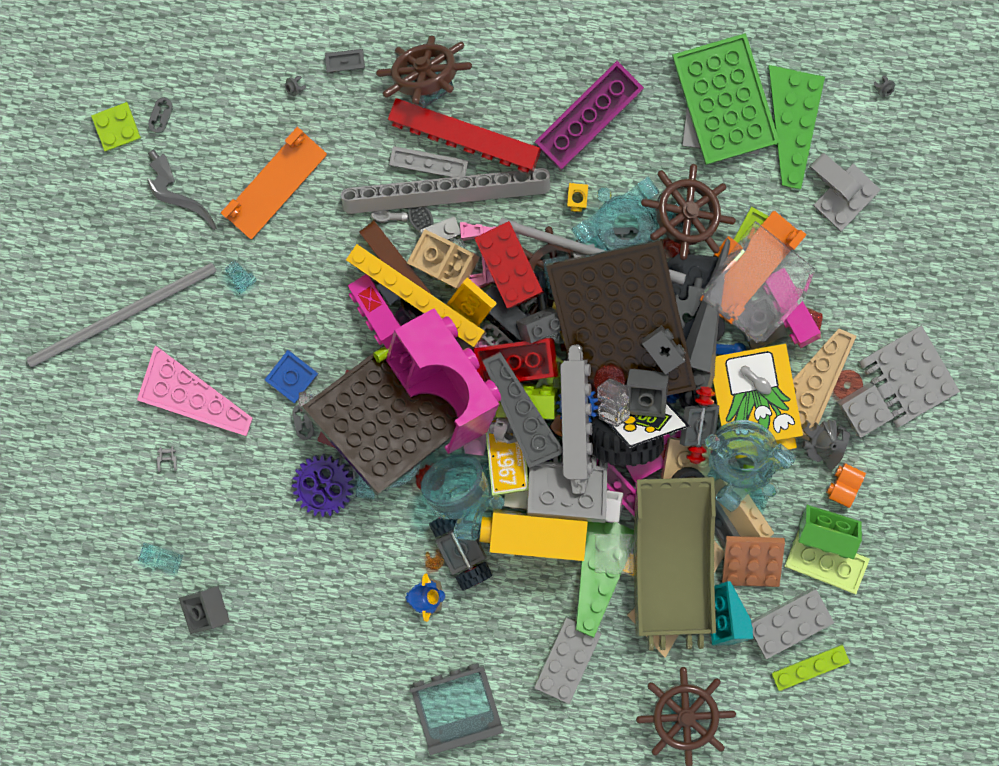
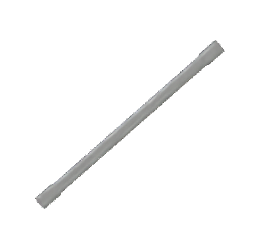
M501 218L498 226L510 221L517 234L585 255L605 251L527 227L505 218ZM669 269L672 282L683 286L686 274Z

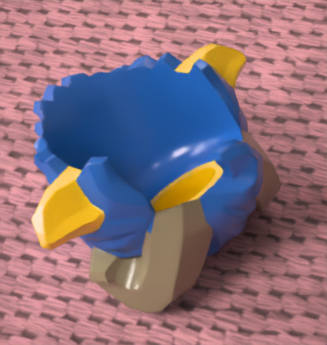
M424 574L422 582L414 585L412 590L406 593L407 596L405 598L406 602L416 612L422 613L423 620L428 622L430 615L442 610V602L445 600L446 595L442 591L440 581L428 578V574Z

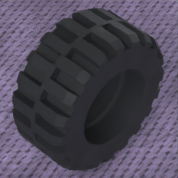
M599 413L590 422L592 423V435H590V443L593 445L592 454L598 460L600 459L601 462L624 467L626 465H644L658 458L664 449V436L629 448Z

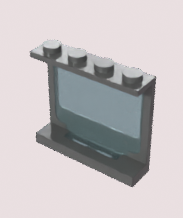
M474 663L467 666L468 669L461 671L459 668L450 671V675L442 677V674L431 677V681L424 683V680H419L412 683L413 686L410 687V693L413 695L426 737L429 755L503 733V727L484 665L479 666V663Z

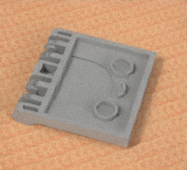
M922 325L858 361L862 368L876 362L875 365L864 371L867 375L873 373L878 368L881 370L882 374L873 378L870 383L876 384L885 378L887 382L876 387L884 400L892 394L896 396L885 404L887 407H890L897 401L900 403L901 408L891 412L893 417L905 412L904 415L893 421L896 428L960 392Z
M561 454V463H558V456L552 458V462L544 461L529 468L527 516L605 523L607 463L601 462L599 459L598 466H596V457L593 454L591 455L590 462L593 463V474H590V478L587 479L586 492L582 494L573 493L571 480L563 475V454Z

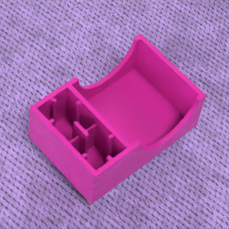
M435 308L394 330L386 361L410 397L425 393L434 394L442 397L452 405L458 419L454 421L456 428L451 441L444 447L447 453L450 454L488 432L499 406L498 402L501 400V394L493 381L487 380L484 382L477 372L480 365L474 352L470 348L462 350L455 338L458 337V331L453 321L448 316L441 318Z

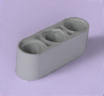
M822 153L809 166L822 181L846 201H849L862 188L851 175L825 153Z

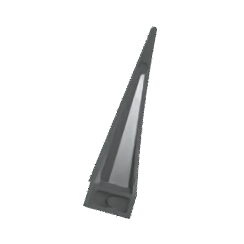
M728 238L725 241L686 340L696 390L700 389V387L711 388L715 376L720 305L730 248V240Z

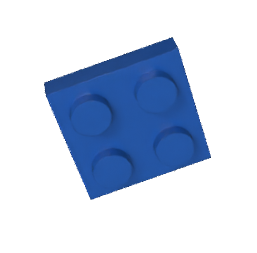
M287 350L264 380L295 404L319 373L290 350Z

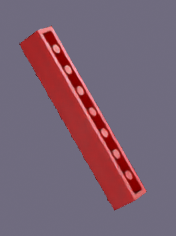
M395 98L388 120L392 123L391 126L401 130L403 127L408 128L410 133L418 136L421 133L428 135L427 138L432 141L438 142L439 139L446 141L445 145L452 148L457 146L463 147V151L473 155L475 152L480 153L482 158L490 161L493 158L500 160L499 164L510 167L511 164L518 166L517 170L524 173L534 172L542 151L534 145Z

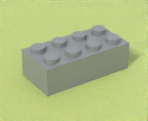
M812 587L752 619L751 623L753 637L763 656L768 659L834 624V621L817 589Z
M565 616L537 677L534 688L570 704L599 641L601 632L597 630L594 638L575 630L576 620Z

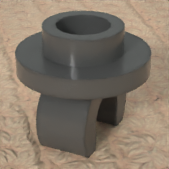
M883 75L882 80L884 83L882 85H879L876 81L874 82L875 88L881 97L891 95L895 87V83Z
M301 76L286 79L285 89L288 94L297 96L299 92L306 88V85L299 86L297 84L302 78Z

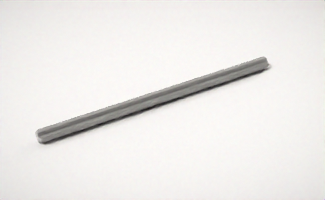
M212 263L207 264L31 355L26 359L30 367L36 366L216 272L215 266Z

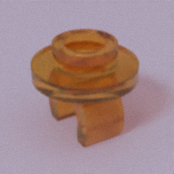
M436 550L437 555L434 558L430 557L429 551L426 552L427 561L425 566L427 568L438 570L444 565V559L441 558L439 550Z

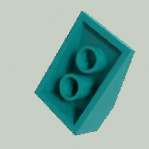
M731 581L715 585L716 633H711L712 646L733 645L753 639L751 618Z

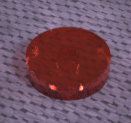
M614 365L601 367L594 377L595 389L605 397L619 395L625 387L623 371ZM612 379L613 383L609 384L606 380Z
M842 370L833 389L834 394L840 399L845 398L863 387L862 378L855 371ZM847 381L851 384L849 389L844 387V383Z

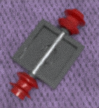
M700 387V389H697L696 393L699 394V397L695 398V401L699 405L688 406L684 410L683 419L690 427L681 430L680 444L689 446L687 449L691 454L687 455L686 458L693 464H701V462L706 460L702 454L706 453L707 450L702 444L714 443L719 405L715 404L711 399L715 392L710 387Z

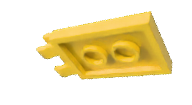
M468 277L447 303L450 308L477 326L482 323L497 304Z

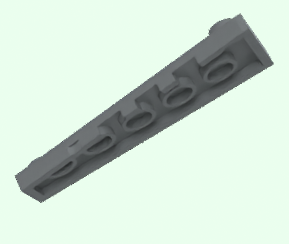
M501 352L483 359L482 361L491 381L495 383L501 394V405L528 467L531 468L563 454L561 445Z

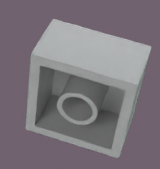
M870 382L837 402L854 433L860 438L894 418L876 386Z

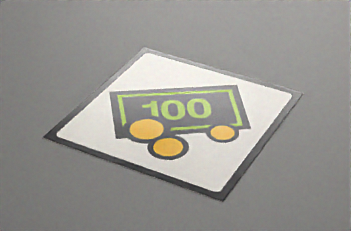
M668 402L666 404L665 418L626 414V404L597 411L629 448L690 427Z

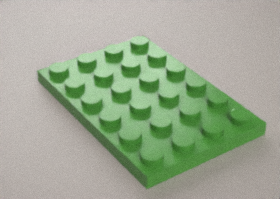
M746 33L672 55L705 165L780 143Z

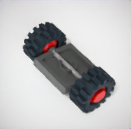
M460 508L430 522L429 526L435 538L448 532L447 535L435 541L452 575L466 569V571L455 577L461 590L464 591L487 580L493 574L487 562L474 566V564L485 560L487 556L471 524H467L457 530L455 529L466 523Z

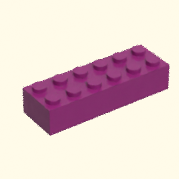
M616 61L534 142V145L542 150L541 152L562 171L643 91L644 87Z

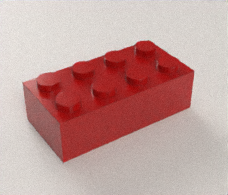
M510 221L474 237L508 310L544 293Z
M554 338L540 339L533 343L523 341L473 348L480 365L477 372L484 382L491 379L482 360L501 352L519 382L558 377Z

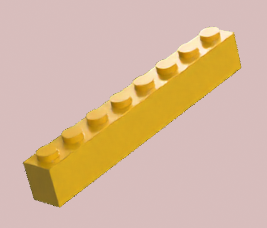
M358 244L355 245L347 257L346 261L422 313L435 308L441 318L448 316L457 328L458 337L472 347L476 348L486 332Z

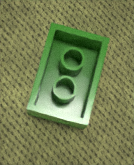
M806 505L799 523L798 542L807 547L818 548L826 553L838 554L842 558L854 559L862 541V522Z

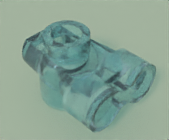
M236 261L231 262L225 268L227 275L235 284V290L239 294L245 292L257 280L251 272L248 273ZM239 270V273L234 276L235 271Z

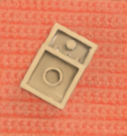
M424 229L407 264L458 289L463 281L471 276L480 257Z

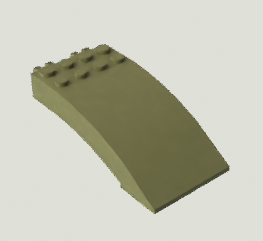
M714 477L636 480L634 516L635 629L637 636H647L649 651L654 649L653 635H659L660 650H665V635L685 634L686 648L692 649V634H697L698 648L703 649L704 634L716 633L714 591L716 509Z

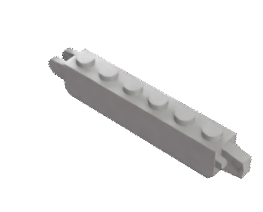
M576 344L569 348V360L561 364L563 475L571 480L573 493L582 494L586 492L587 479L590 478V474H593V463L590 462L593 445L589 443V435H592V423H589L592 406L591 403H588V396L591 395V384H588L591 367L590 364H587V360H583L581 346Z

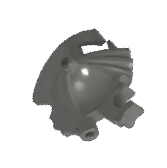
M806 420L801 427L810 439L809 441L802 442V448L806 450L807 456L812 461L819 462L823 460L827 465V469H834L844 456L850 432L845 431L846 428L840 425L837 426L836 420L823 421L820 425L815 422L811 428H809L811 423ZM840 433H842V440L837 439Z

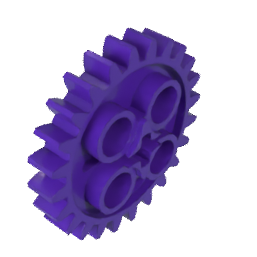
M322 454L320 459L317 455L313 456V461L310 458L306 459L307 464L302 462L300 464L302 469H296V473L299 476L295 475L292 478L297 481L292 484V487L297 488L293 494L299 495L296 502L302 500L301 508L307 506V513L314 510V516L318 512H321L322 517L325 516L326 512H328L329 516H332L333 510L339 513V506L344 509L346 507L344 502L349 503L351 499L348 496L354 494L353 491L349 490L355 486V484L349 483L354 477L347 475L351 470H344L343 468L346 463L339 465V458L332 461V455L328 459H326L325 454ZM323 468L330 470V477L323 475ZM307 477H310L314 480V486H309L307 484ZM326 483L327 486L321 488L319 485ZM332 485L340 487L339 494L333 492ZM316 494H321L324 497L323 503H319L316 500Z

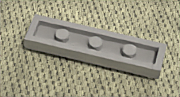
M393 146L389 166L446 177L466 176L468 160Z

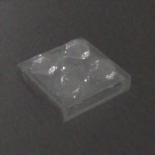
M595 534L594 573L633 574L634 535Z

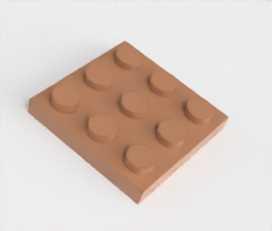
M726 536L722 583L731 581L733 586L779 587L785 539Z

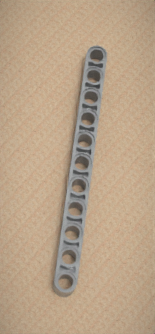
M538 168L534 172L529 171L528 173L509 171L353 187L341 192L343 210L346 213L354 214L538 195L549 192L551 188L550 173L547 169Z

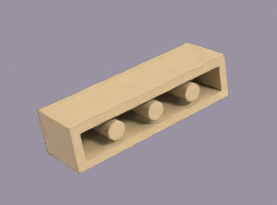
M732 469L714 479L715 498L741 537H771L774 534Z

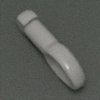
M388 210L373 211L371 218L379 223H386L389 220L406 222L409 219V215L406 212L391 213Z
M746 365L741 367L740 372L742 375H745L753 382L755 389L759 393H771V385L765 378L758 377Z

